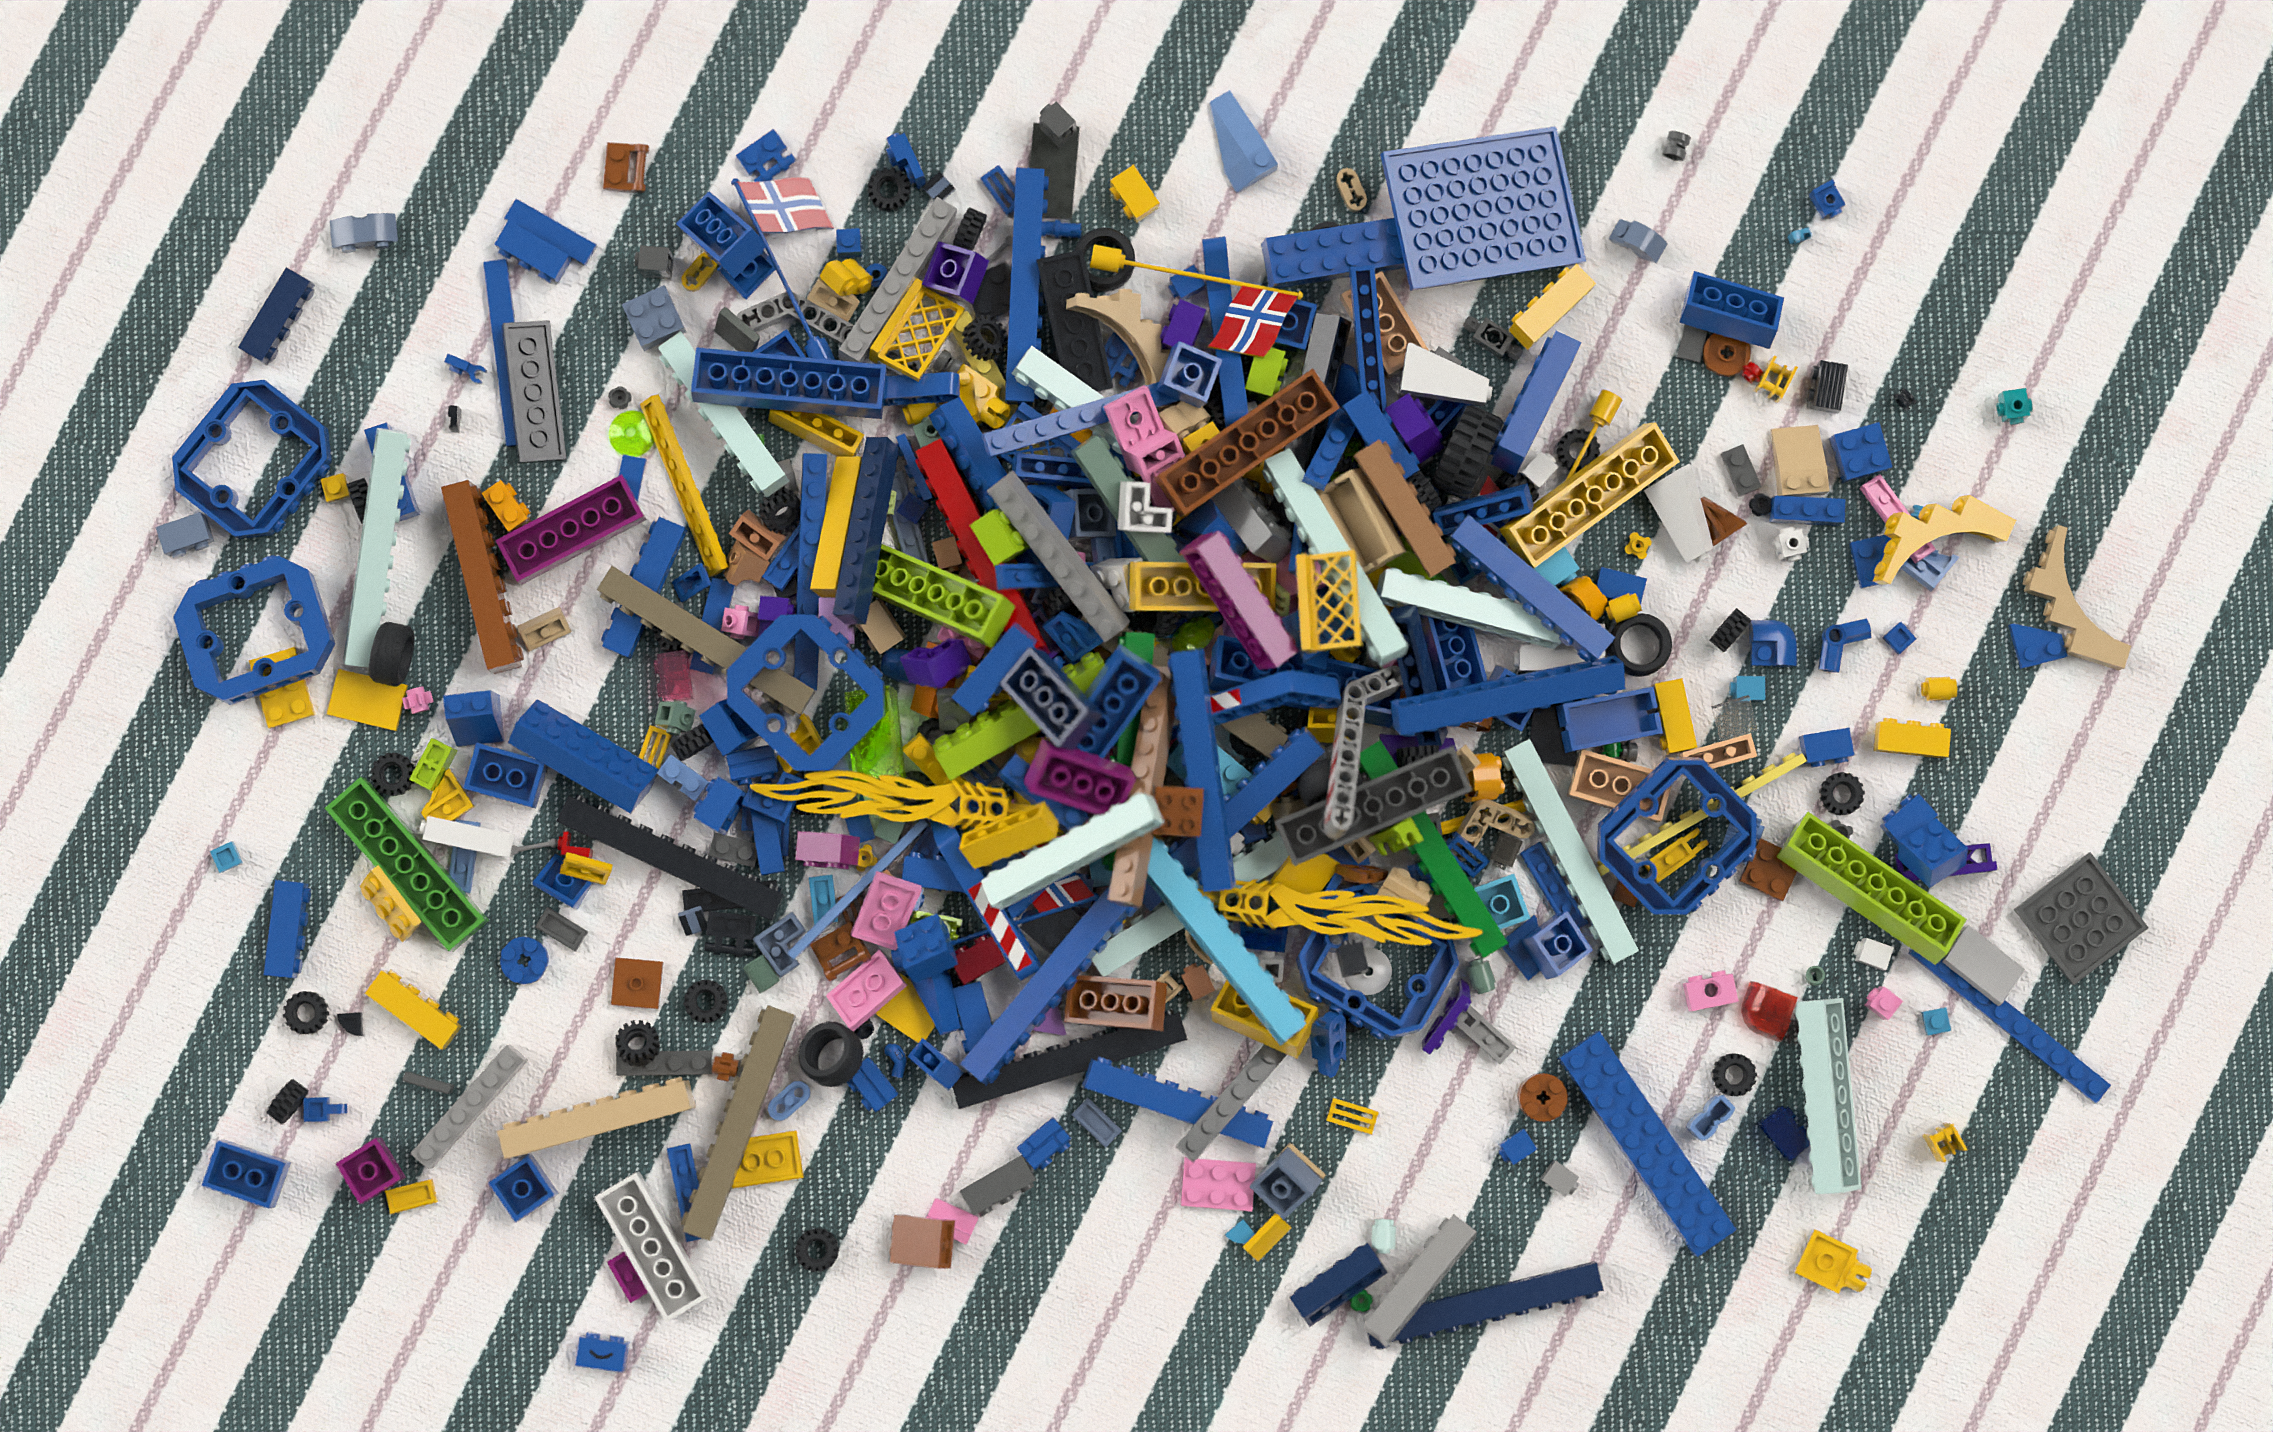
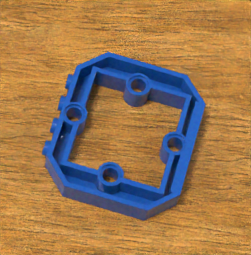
M266 380L232 383L172 457L175 490L238 539L271 536L275 532H280L286 524L285 519L289 514L292 515L299 509L301 499L305 495L311 494L315 488L314 483L319 477L322 478L330 470L329 465L332 462L328 429ZM251 399L272 415L269 425L273 432L281 437H291L296 434L312 446L288 477L279 480L276 493L254 520L236 507L239 498L235 490L226 485H217L212 488L193 473L194 469L214 445H224L230 441L232 432L229 426ZM288 419L287 428L280 430V421ZM216 427H221V435L214 438L213 430ZM294 484L296 487L295 492L292 495H286L287 486ZM228 492V501L220 503L221 494Z
M275 555L267 556L262 559V562L256 564L248 563L242 565L239 570L234 572H222L217 575V578L197 581L194 586L188 588L173 616L194 687L228 705L236 704L320 674L335 646V640L314 575L308 569ZM244 580L243 588L236 590L237 583ZM286 580L292 599L286 603L284 614L293 624L302 628L309 651L276 663L269 658H260L255 662L253 671L223 681L216 661V657L223 651V641L212 631L206 629L201 610L234 598L247 599L256 590ZM303 608L302 615L294 617L295 611ZM213 639V645L205 649V643ZM267 667H272L270 675L263 677V671Z
M780 615L727 669V704L795 771L832 770L885 716V682L881 679L883 674L874 665L870 668L864 662L866 657L857 648L854 651L847 646L849 640L840 632L835 634L830 629L832 624L823 615L820 617L817 615ZM802 630L828 654L829 662L832 666L843 669L869 694L851 715L836 713L831 717L829 727L832 734L811 756L785 732L787 730V721L784 716L776 713L767 714L743 691L765 667L776 670L784 666L787 657L783 649ZM839 650H844L848 656L846 662L842 664L835 660V654ZM771 651H776L780 659L778 663L772 665L767 657ZM773 718L780 722V729L777 732H772L768 727L769 721ZM839 718H845L848 721V728L845 731H839L836 728V721Z
M1666 757L1598 823L1597 858L1652 914H1688L1690 911L1693 913L1702 905L1701 900L1705 896H1711L1719 889L1720 886L1718 884L1724 878L1729 879L1737 871L1735 867L1741 862H1747L1753 856V850L1756 848L1757 814L1702 758ZM1683 774L1702 793L1699 800L1702 811L1710 817H1719L1723 814L1738 829V832L1712 858L1703 859L1698 865V871L1670 897L1654 881L1657 877V868L1654 863L1644 857L1633 860L1614 840L1640 815L1643 817L1654 815L1659 806L1657 798ZM1644 798H1649L1651 800L1650 807L1644 810L1640 809V801ZM1712 798L1718 799V806L1713 810H1709L1707 808L1708 801ZM1642 865H1648L1650 868L1646 876L1638 875V870ZM1714 865L1717 867L1715 875L1706 876V869L1709 866Z
M1369 883L1337 891L1354 892L1355 896L1352 898L1377 895L1379 889ZM1332 896L1331 900H1335L1339 896ZM1367 901V902H1361V903L1388 904V903L1385 902V901ZM1324 910L1321 917L1326 918L1329 915L1350 912ZM1406 914L1380 915L1390 919L1400 918L1427 927L1432 931L1451 934L1448 929L1436 926L1421 918H1418L1416 921ZM1316 923L1324 927L1343 928V926L1332 923ZM1386 928L1388 933L1393 936H1403L1400 933H1397L1393 930ZM1398 928L1432 941L1427 946L1437 951L1425 974H1415L1405 983L1404 993L1410 1000L1399 1019L1368 1002L1362 992L1357 990L1350 991L1317 972L1327 953H1336V949L1341 946V943L1333 944L1330 941V935L1312 930L1295 960L1304 992L1309 994V999L1319 1004L1323 1002L1330 1006V1011L1350 1018L1349 1021L1359 1028L1364 1026L1371 1030L1370 1034L1375 1038L1389 1040L1420 1032L1425 1026L1459 965L1453 939L1437 938L1412 928ZM1348 933L1338 935L1341 942L1349 939ZM1414 982L1422 985V993H1417L1413 990L1412 984ZM1353 998L1357 1000L1359 1008H1350L1348 999Z

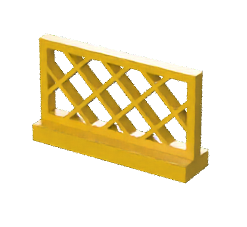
M916 278L870 347L869 360L876 364L880 361L919 382L964 313L965 308L922 285L923 281ZM927 296L934 300L935 306L923 308L921 301ZM950 308L956 312L954 317L944 319L941 310ZM937 311L940 320L928 322L925 313ZM921 314L924 323L912 325L910 321L911 316ZM942 325L943 334L932 336L930 327ZM926 328L928 337L917 340L914 331ZM910 332L913 341L900 343L898 336L901 333ZM931 343L932 351L921 354L918 345ZM915 346L917 355L905 357L902 348ZM898 349L901 356L900 359L892 360L886 357L888 351ZM919 360L921 368L918 372L908 368V362Z
M1356 551L1296 555L1302 650L1311 654L1323 650L1362 646ZM1350 557V566L1344 573L1335 566L1341 558ZM1325 560L1330 564L1321 576L1315 571L1314 561ZM1333 568L1342 575L1334 586L1325 580V577ZM1345 579L1352 583V589L1346 597L1337 590ZM1322 581L1331 588L1323 599L1316 594V588ZM1334 592L1343 598L1335 610L1326 603ZM1347 602L1353 606V614L1348 620L1339 614V611ZM1323 605L1332 611V614L1324 623L1318 619V611ZM1336 615L1345 622L1337 633L1328 627ZM1348 626L1355 631V641L1345 642L1340 637ZM1326 628L1334 637L1328 644L1320 645L1319 636Z

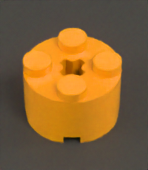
M1588 576L1574 578L1558 589L1595 621L1604 614L1608 600Z
M1492 753L1474 754L1481 763L1466 775L1472 791L1465 793L1466 798L1463 800L1467 803L1482 799L1495 800L1499 794H1503L1505 791V785L1500 774L1502 768L1501 758L1494 756Z

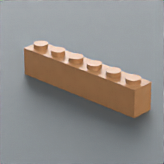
M1379 439L1353 456L1427 575L1432 577L1455 563L1456 561L1453 557L1456 556V553L1449 543L1444 544L1441 539L1443 532L1438 524H1432L1428 516L1431 513L1424 503L1420 504L1415 496L1418 495V492L1411 482L1406 483L1403 478L1405 471L1399 462H1393L1390 457L1393 452L1386 441L1382 443Z

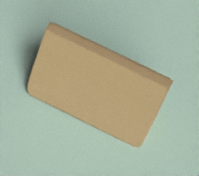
M557 607L518 625V632L528 651H532L572 632L561 607Z

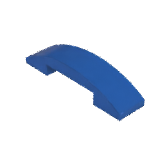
M772 781L756 782V784H772ZM751 810L761 875L785 872L777 821Z

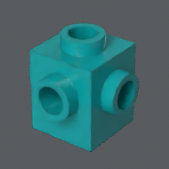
M2026 388L2002 391L1998 394L1999 403L1996 404L1998 416L2002 418V422H2010V425L2024 423V419L2031 416L2030 412L2033 411L2031 398L2027 396Z

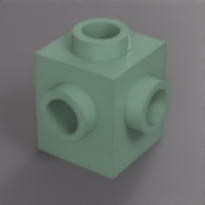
M929 417L922 419L921 423L912 426L921 448L941 438Z
M680 700L659 702L654 724L667 729L666 733L680 736L681 732L686 733L692 729L696 710L687 707L688 703Z

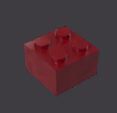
M989 934L974 940L975 946L969 948L967 945L955 951L958 965L954 966L963 984H968L1007 962L997 943Z

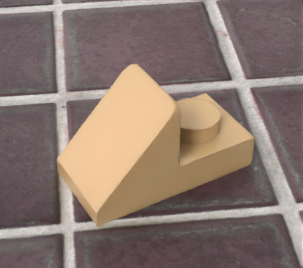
M818 277L807 296V300L847 322L860 302L854 294L839 296L820 277Z

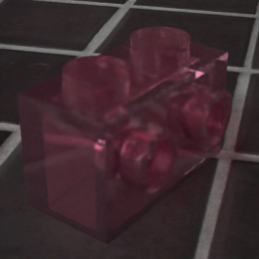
M687 651L657 654V660H654L655 674L660 676V683L657 684L658 697L662 698L664 702L694 699Z

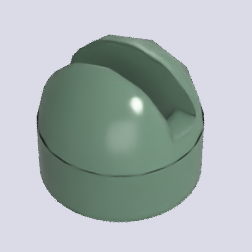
M1819 966L1809 967L1805 975L1806 981L1811 986L1821 985L1825 979L1824 970ZM1815 972L1817 981L1813 980L1811 973Z

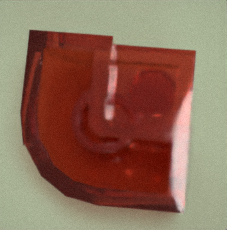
M1750 981L1741 1007L1743 1021L1749 1030L1780 1042L1789 1028L1790 1018L1798 997L1779 991L1776 988Z

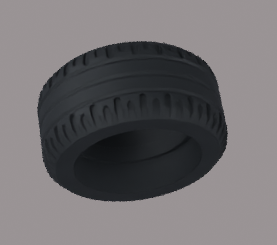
M1097 228L1087 232L1078 241L1074 250L1083 249L1085 257L1086 251L1095 243L1111 242L1117 245L1123 254L1126 255L1125 260L1135 262L1134 248L1129 239L1121 232L1112 228ZM1124 265V268L1119 273L1109 278L1096 277L1088 271L1091 289L1108 292L1122 287L1132 276L1135 266Z
M1638 613L1634 617L1617 623L1611 631L1615 639L1608 646L1609 655H1615L1624 662L1625 674L1636 677L1653 674L1666 664L1671 655V634L1665 624L1655 616ZM1642 625L1648 627L1658 638L1659 653L1648 664L1637 665L1630 662L1621 650V637L1632 626Z
M385 622L379 627L373 641L369 660V675L372 681L390 686H399L404 682L414 651L415 636L411 627L392 622Z
M1332 757L1311 765L1299 775L1296 782L1303 803L1307 807L1327 800ZM1359 771L1357 772L1356 787L1362 785Z
M834 1021L823 1022L806 1033L807 1035L804 1036L801 1046H799L798 1059L802 1071L819 1085L836 1087L847 1083V1081L849 1082L858 1073L863 1062L864 1049L858 1035L847 1026ZM835 1039H843L844 1050L839 1061L829 1069L819 1070L818 1059L825 1045Z

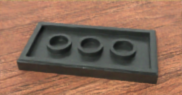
M1033 123L1029 168L1044 169V176H1049L1048 191H1043V199H1048L1047 214L1042 213V218L1072 220L1080 126H1076V133L1059 148L1040 129V123Z

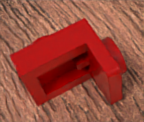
M564 831L563 836H559L558 850H561L562 856H565L568 852L592 859L593 849L570 846V832Z

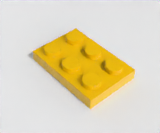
M292 647L249 660L251 670L253 671L255 662L260 658H269L276 663L296 656L298 652L296 647ZM267 667L263 671V677L270 675L272 667ZM305 679L259 695L269 729L315 715Z
M378 865L370 870L359 886L361 893L365 899L370 900L375 906L377 915L388 923L391 933L396 938H399L401 942H404L417 929L421 920Z

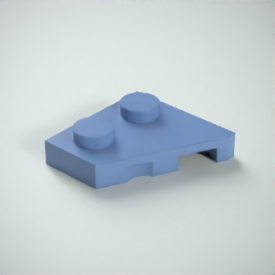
M1935 550L1916 564L1909 557L1900 568L1932 592L1959 557L1954 554L1951 557L1939 554L1938 550Z

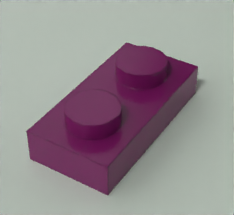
M625 1251L607 1261L608 1266L630 1303L649 1293Z

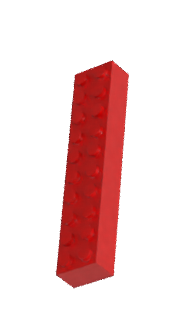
M940 438L916 450L918 459L915 462L925 478H929L925 482L935 498H939L935 502L944 517L949 518L945 522L956 539L959 538L956 544L965 559L969 558L970 561L966 562L971 574L974 575L976 580H980L976 584L1004 596L1015 606L1001 632L1002 636L1016 622L1038 640L1034 647L1045 651L1049 655L1050 651L1019 589L998 590L995 566L970 526L982 518V515L949 449Z

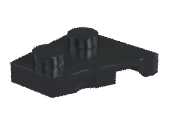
M1069 908L1022 924L1019 928L1048 953L1052 954L1082 918Z

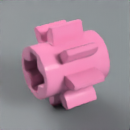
M424 687L406 691L407 697L402 698L405 709H411L412 714L430 710L428 704L434 702L431 691L425 692Z

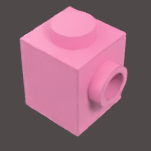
M1885 986L1875 987L1868 994V1001L1865 1006L1881 1019L1889 1020L1903 1001Z

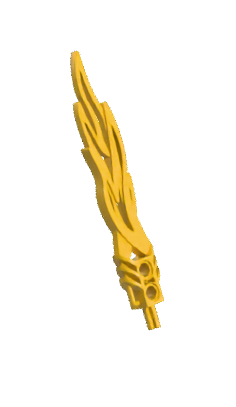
M850 770L810 772L805 775L809 780L798 783H754L750 785V788L754 791L780 800L794 801L814 797L833 799L796 806L797 809L805 812L820 814L842 813L840 815L841 818L874 814L896 822L929 818L948 825V828H954L956 825H964L960 829L975 826L972 830L989 824L986 823L988 821H997L1034 806L1033 804L1012 803V796H1007L1006 790L986 787L976 782L977 786H974L968 781H964L965 785H962L959 781L952 780L951 783L926 787L904 777L882 774L877 778L869 774ZM839 776L853 777V778H858V779H862V780H865V781L854 780V779H848V778H838V777H839ZM896 781L906 784L910 787L900 786L896 783ZM818 784L850 790L848 792L812 791L799 795H783L771 791L794 790ZM992 792L1002 793V795H993ZM858 793L874 799L837 808H818L851 800ZM889 796L909 799H934V801L922 805L907 806L903 802ZM959 796H961L960 813L949 805ZM970 800L978 802V812H973L969 809L968 804ZM994 802L1002 805V814L993 812L992 805ZM883 810H904L912 813H893Z
M1253 879L1250 882L1236 880V885L1243 886L1240 889L1232 888L1204 892L1203 889H1198L1203 897L1207 896L1213 905L1219 906L1218 910L1223 911L1222 915L1226 920L1245 922L1250 927H1253L1251 923H1255L1260 928H1264L1263 925H1269L1271 929L1277 930V927L1302 925L1322 934L1358 933L1381 943H1385V939L1410 945H1429L1432 941L1396 928L1397 926L1416 929L1442 939L1471 938L1483 933L1479 929L1437 920L1423 913L1429 911L1428 907L1392 896L1369 895L1352 898L1355 896V893L1349 891H1322L1305 895L1282 885L1283 882H1276L1273 885L1268 884L1270 883L1268 880L1256 883L1259 879ZM1230 894H1236L1239 898L1238 904L1234 907H1229L1226 903L1227 896ZM1271 895L1281 908L1268 915ZM1258 896L1262 899L1263 904L1260 909L1253 910L1250 907V900ZM1327 896H1339L1335 900L1321 899ZM1367 901H1388V902H1393V903H1397V904H1400V905L1378 904V903H1361V902H1367ZM1296 905L1350 913L1333 914L1322 918L1310 915L1297 908ZM1227 912L1238 913L1240 917L1227 915ZM1395 913L1411 914L1436 926L1462 933H1440L1417 923L1390 919L1380 915ZM1373 915L1382 926L1400 933L1411 940L1390 935L1365 921L1352 918ZM1317 922L1332 923V924L1344 926V927H1347V928L1324 927V926L1317 925V924H1315V923H1317Z

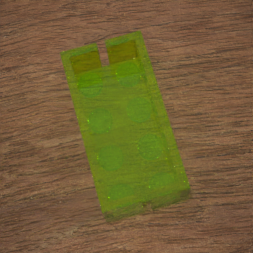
M891 685L885 686V716L850 751L852 771L862 772L877 778L882 774L906 778L898 695ZM863 689L844 692L846 713L851 715L869 694ZM853 778L854 780L865 781L862 779Z

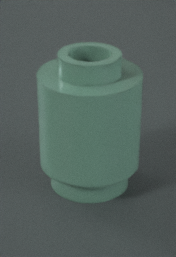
M1481 958L1470 961V966L1466 970L1473 989L1477 991L1478 995L1494 990L1496 988L1494 985L1496 980L1489 961H1483Z

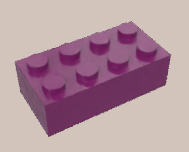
M1043 738L1024 779L1029 792L1098 815L1110 812V808L1115 805L1125 804L1136 780L1131 768L1075 748L1074 750L1058 747L1053 741Z

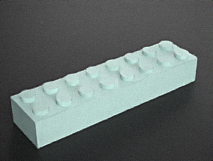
M1843 998L1797 1002L1795 1015L1799 1021L1798 1042L1801 1045L1802 1052L1800 1065L1804 1073L1802 1087L1806 1094L1805 1114L1808 1116L1809 1127L1807 1128V1137L1811 1145L1809 1159L1813 1166L1812 1186L1815 1188V1194L1844 1193L1861 1189Z

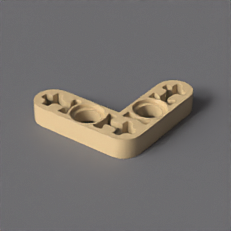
M1482 799L1473 803L1457 833L1476 848L1488 826L1524 839L1534 833L1535 825L1526 814L1492 800ZM1487 807V812L1483 811L1482 813H1480V809L1484 810ZM1500 815H1509V819L1506 822H1498ZM1517 824L1522 825V826H1524L1525 824H1527V827H1526V828H1525V827H1522L1521 830H1520V828H1519V826H1518ZM1469 826H1478V829L1475 833H1466V830ZM1459 842L1457 843L1459 847H1463ZM1453 848L1450 850L1453 854H1455V855H1456L1459 859H1461L1462 861H1465V860H1466L1463 856H1461V855H1460L1457 851H1455ZM1465 848L1464 851L1471 856L1472 853Z

